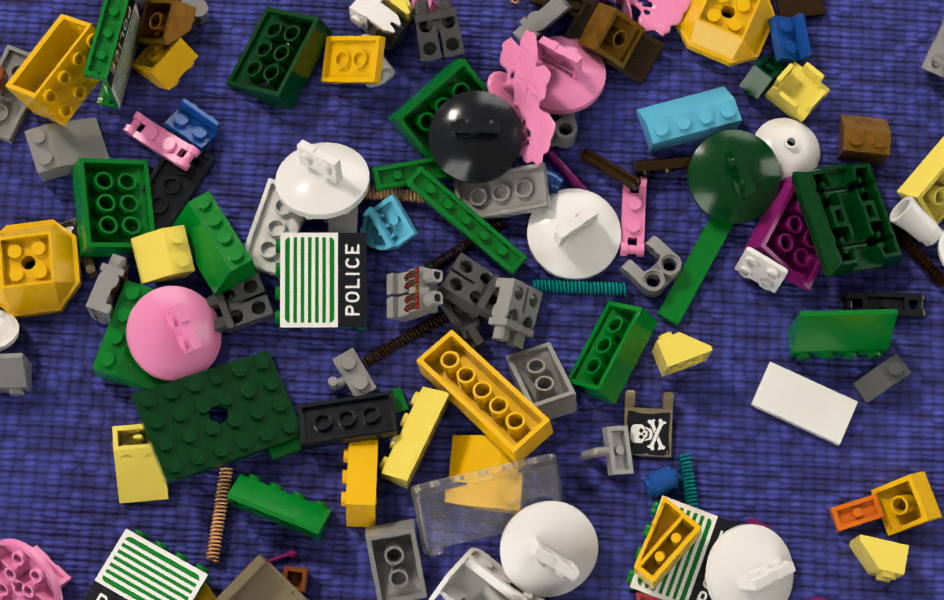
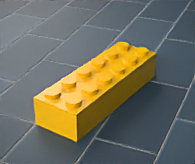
M450 330L416 360L421 374L438 390L449 393V400L517 465L553 433L550 419L453 330Z

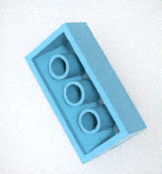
M724 86L636 110L650 153L708 138L721 131L737 130L742 121L734 97Z

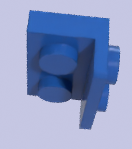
M799 13L792 18L773 16L768 19L776 62L793 63L795 61L799 63L812 55L803 13Z
M183 98L180 101L179 109L164 122V128L188 144L195 146L202 153L218 137L220 123L213 116H209L199 109L196 104Z

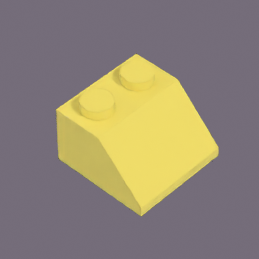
M184 225L161 228L130 239L141 285L187 278L195 271Z
M667 332L658 337L659 340L656 341L651 352L661 376L665 377L705 362L713 349L710 345L683 333L672 334V332Z
M861 534L850 541L849 547L868 575L875 576L876 581L890 583V580H896L904 575L909 545Z

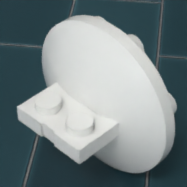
M302 139L297 145V150L286 157L279 166L275 185L280 201L291 212L309 220L328 219L348 214L361 203L369 190L370 174L367 163L355 150L337 143L310 144Z
M570 188L550 194L551 209L532 212L529 219L527 241L533 258L545 271L561 279L584 280L598 275L612 263L620 246L621 227L615 211L602 197L588 190Z
M559 501L538 502L519 511L505 527L500 540V560L508 578L522 591L539 597L559 596L577 588L590 575L597 560L598 539L589 519L576 507Z
M743 524L727 530L714 543L707 559L705 580L711 600H788L796 569L787 546L775 532L761 525Z

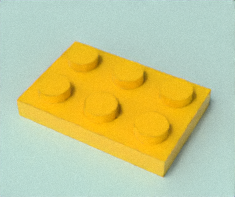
M326 36L321 82L380 84L386 37Z

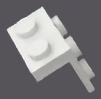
M751 247L745 249L734 268L743 277L752 279L763 289L773 293L777 291L788 273L785 267Z

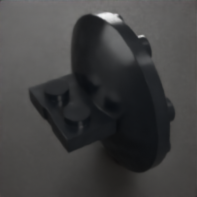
M467 91L451 97L436 111L429 128V146L437 165L453 179L469 184L491 182L507 173L517 161L523 143L522 126L515 110L501 97L485 91Z

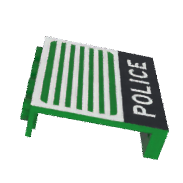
M104 0L83 73L85 78L103 81L97 105L116 109L121 107L138 45L135 42L141 22L134 0Z
M280 233V239H276V253H280V263H276V277H280V286H276L275 289L276 301H280V310L275 311V322L280 324V330L284 331V328H357V330H367V233Z
M663 495L659 501L655 500L650 511V514L654 515L652 522L658 512ZM666 497L702 527V535L654 590L634 574V569L631 568L626 578V582L629 583L627 590L631 591L634 589L660 600H711L705 580L709 553L714 543L723 533L740 524ZM652 522L651 524L646 523L642 537L647 538ZM638 546L634 556L635 560H637L642 546Z
M126 529L83 600H195L206 580L213 583L214 579L208 575L210 570L197 563L194 567L187 563L189 558L181 553L176 552L173 555L167 552L168 546L157 540L154 544L147 540L149 536L138 529L134 533Z

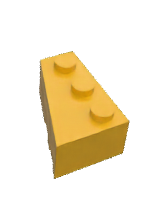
M378 440L349 443V448H344L343 462L348 463V467L342 473V484L347 485L346 492H341V506H346L347 527H370L376 525Z
M665 496L662 498L658 512L654 517L650 531L634 565V574L653 590L702 535V527Z

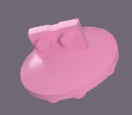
M543 36L537 41L538 52L535 65L537 67L545 65L551 72L549 83L546 84L547 92L545 99L540 101L539 105L540 110L547 112L549 115L570 114L586 109L598 99L604 89L606 81L604 61L601 56L579 45V39H570L563 36Z
M180 286L157 288L143 296L135 304L129 315L126 328L129 350L134 360L144 371L160 380L171 382L205 371L215 361L221 346L222 332L214 330V321L218 316L215 310L209 307L207 300L191 289Z
M16 539L0 540V600H63L61 589L71 580V577L63 569L56 565L37 545L31 547Z

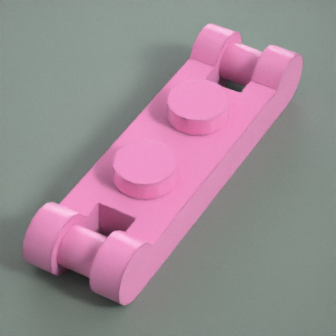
M138 111L133 115L132 122L126 124L122 129L127 135L185 171L190 168L191 161L201 153L195 146L178 138ZM140 125H143L144 129L141 133L138 132L137 129Z
M646 176L639 177L641 184L638 187V193H630V188L622 184L620 256L634 254L636 257H644ZM628 240L636 241V245H628Z

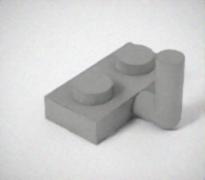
M354 348L332 359L341 377L338 379L330 377L328 379L331 391H336L347 385L353 396L371 394L377 390L376 385Z
M628 425L602 428L604 447L588 449L581 453L583 460L606 456L608 476L634 473Z

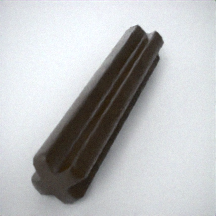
M585 148L580 155L583 162L632 190H637L641 184L639 177L588 148Z

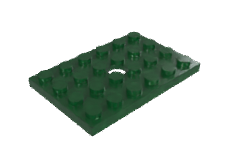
M268 350L132 394L131 396L166 485L300 439L299 420ZM215 407L223 408L228 414V419L221 424L211 421L209 417L210 410Z

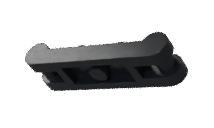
M841 293V299L844 302V309L842 310L897 309V318H927V310L924 309V303L926 302V294ZM860 301V308H854L853 302ZM909 302L914 303L915 309H909Z

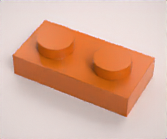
M876 494L829 509L837 532L884 517Z

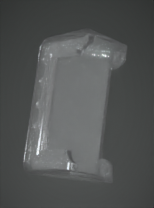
M554 453L434 480L410 488V498L423 554H429L430 557L444 554L443 550L448 548V546L502 534L509 521L519 511L529 505L543 501L564 502L558 462Z

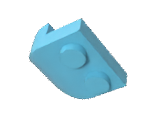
M391 194L375 207H369L363 214L364 219L360 232L367 233V245L371 248L387 251L395 250L418 235L399 199L394 194Z

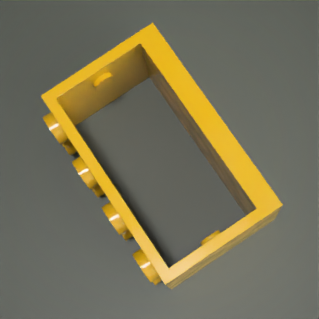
M61 14L10 78L5 87L34 114L65 126L99 82V80L85 78L83 75L96 31L94 25Z

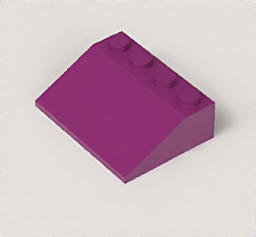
M791 176L781 180L776 199L768 210L762 214L743 252L747 247H751L785 267L788 273L784 279L807 291L810 290L821 265L795 194Z

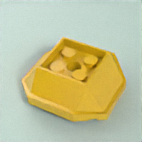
M691 0L692 3L684 13L680 24L674 25L677 31H679L687 49L730 67L758 59L770 32L768 19L775 16L770 0ZM722 13L730 14L731 18H725Z
M53 219L6 225L0 231V307L15 318L62 313L67 307V303L82 285L77 236ZM30 261H36L32 269H26V265Z

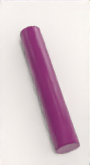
M553 150L546 155L574 188L588 190Z

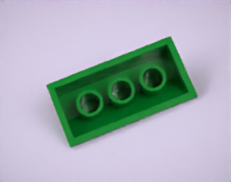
M210 191L189 201L174 222L173 227L184 225L192 259L215 297L256 275L257 271L252 258Z
M608 301L568 377L571 385L598 400L615 404L658 321L642 307Z
M248 473L247 476L240 474L226 497L232 506L317 540H322L332 516V511L328 509V504L318 500L315 503L305 500L306 496L293 491L292 494L283 491L284 487L276 483L270 482V485L260 482L261 478Z

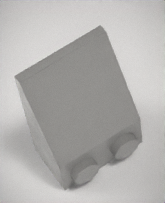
M96 117L68 121L65 126L58 123H50L24 131L37 173L43 182L72 173V168L78 158L110 159Z
M550 342L505 356L516 389L550 420L577 411L576 392Z
M414 519L365 527V538L377 600H416L427 598Z

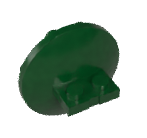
M726 130L708 137L696 148L688 165L687 182L694 202L706 215L719 222L740 224L756 219L768 210L778 195L781 172L776 155L765 141L746 131Z

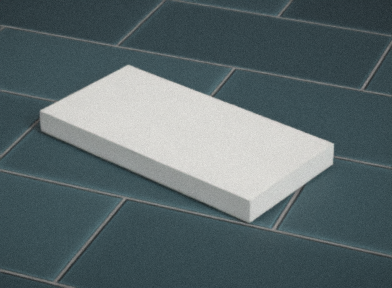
M271 178L267 181L244 247L252 258L257 272L276 277V263H280V253H276V239H280V233H300L305 217L291 212L282 204L277 195L275 180Z
M769 362L750 406L839 446L858 401Z

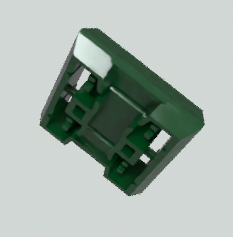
M870 163L840 164L794 171L792 173V185L825 276H837L899 265L901 263L902 253Z

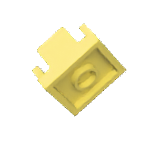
M794 61L777 77L774 85L768 90L765 97L789 117L802 123L829 93L830 89L822 83L825 76L810 63L806 62L801 67Z

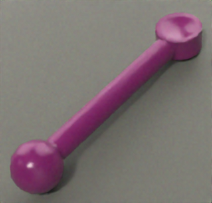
M289 549L287 553L267 560L273 563L288 557L295 558L297 552L295 549Z

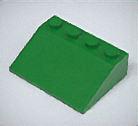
M454 59L391 114L388 119L401 136L424 159L431 158L433 156L429 146V128L439 107L459 93L467 91L488 92V89L465 59Z
M78 158L72 168L80 257L112 256V254L134 253L130 239L155 231L148 160Z
M125 280L92 367L97 377L140 390H147L169 382L151 376L137 364L129 350L126 337L127 321L133 307L143 296L154 289Z
M897 309L800 311L787 329L789 357H796V360L799 361L809 360L811 357L831 360L834 359V356H843L844 359H856L858 356H867L868 359L881 358L889 349L898 311Z

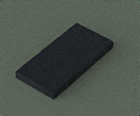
M203 151L197 158L191 161V166L187 171L164 157L161 158L149 176L155 230L173 227L174 222L184 207L191 201L216 163L215 157Z
M393 390L298 405L300 447L302 450L398 436Z

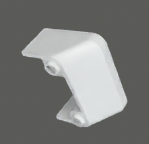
M470 548L445 575L429 598V600H436L439 595H442L445 600H462L463 598L465 600H545L543 597L534 596L516 587L506 575L503 566L478 548Z

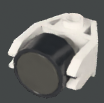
M355 0L349 7L350 20L356 26L361 27L366 34L386 37L385 49L390 53L394 52L404 42L411 30V25L385 6V0Z

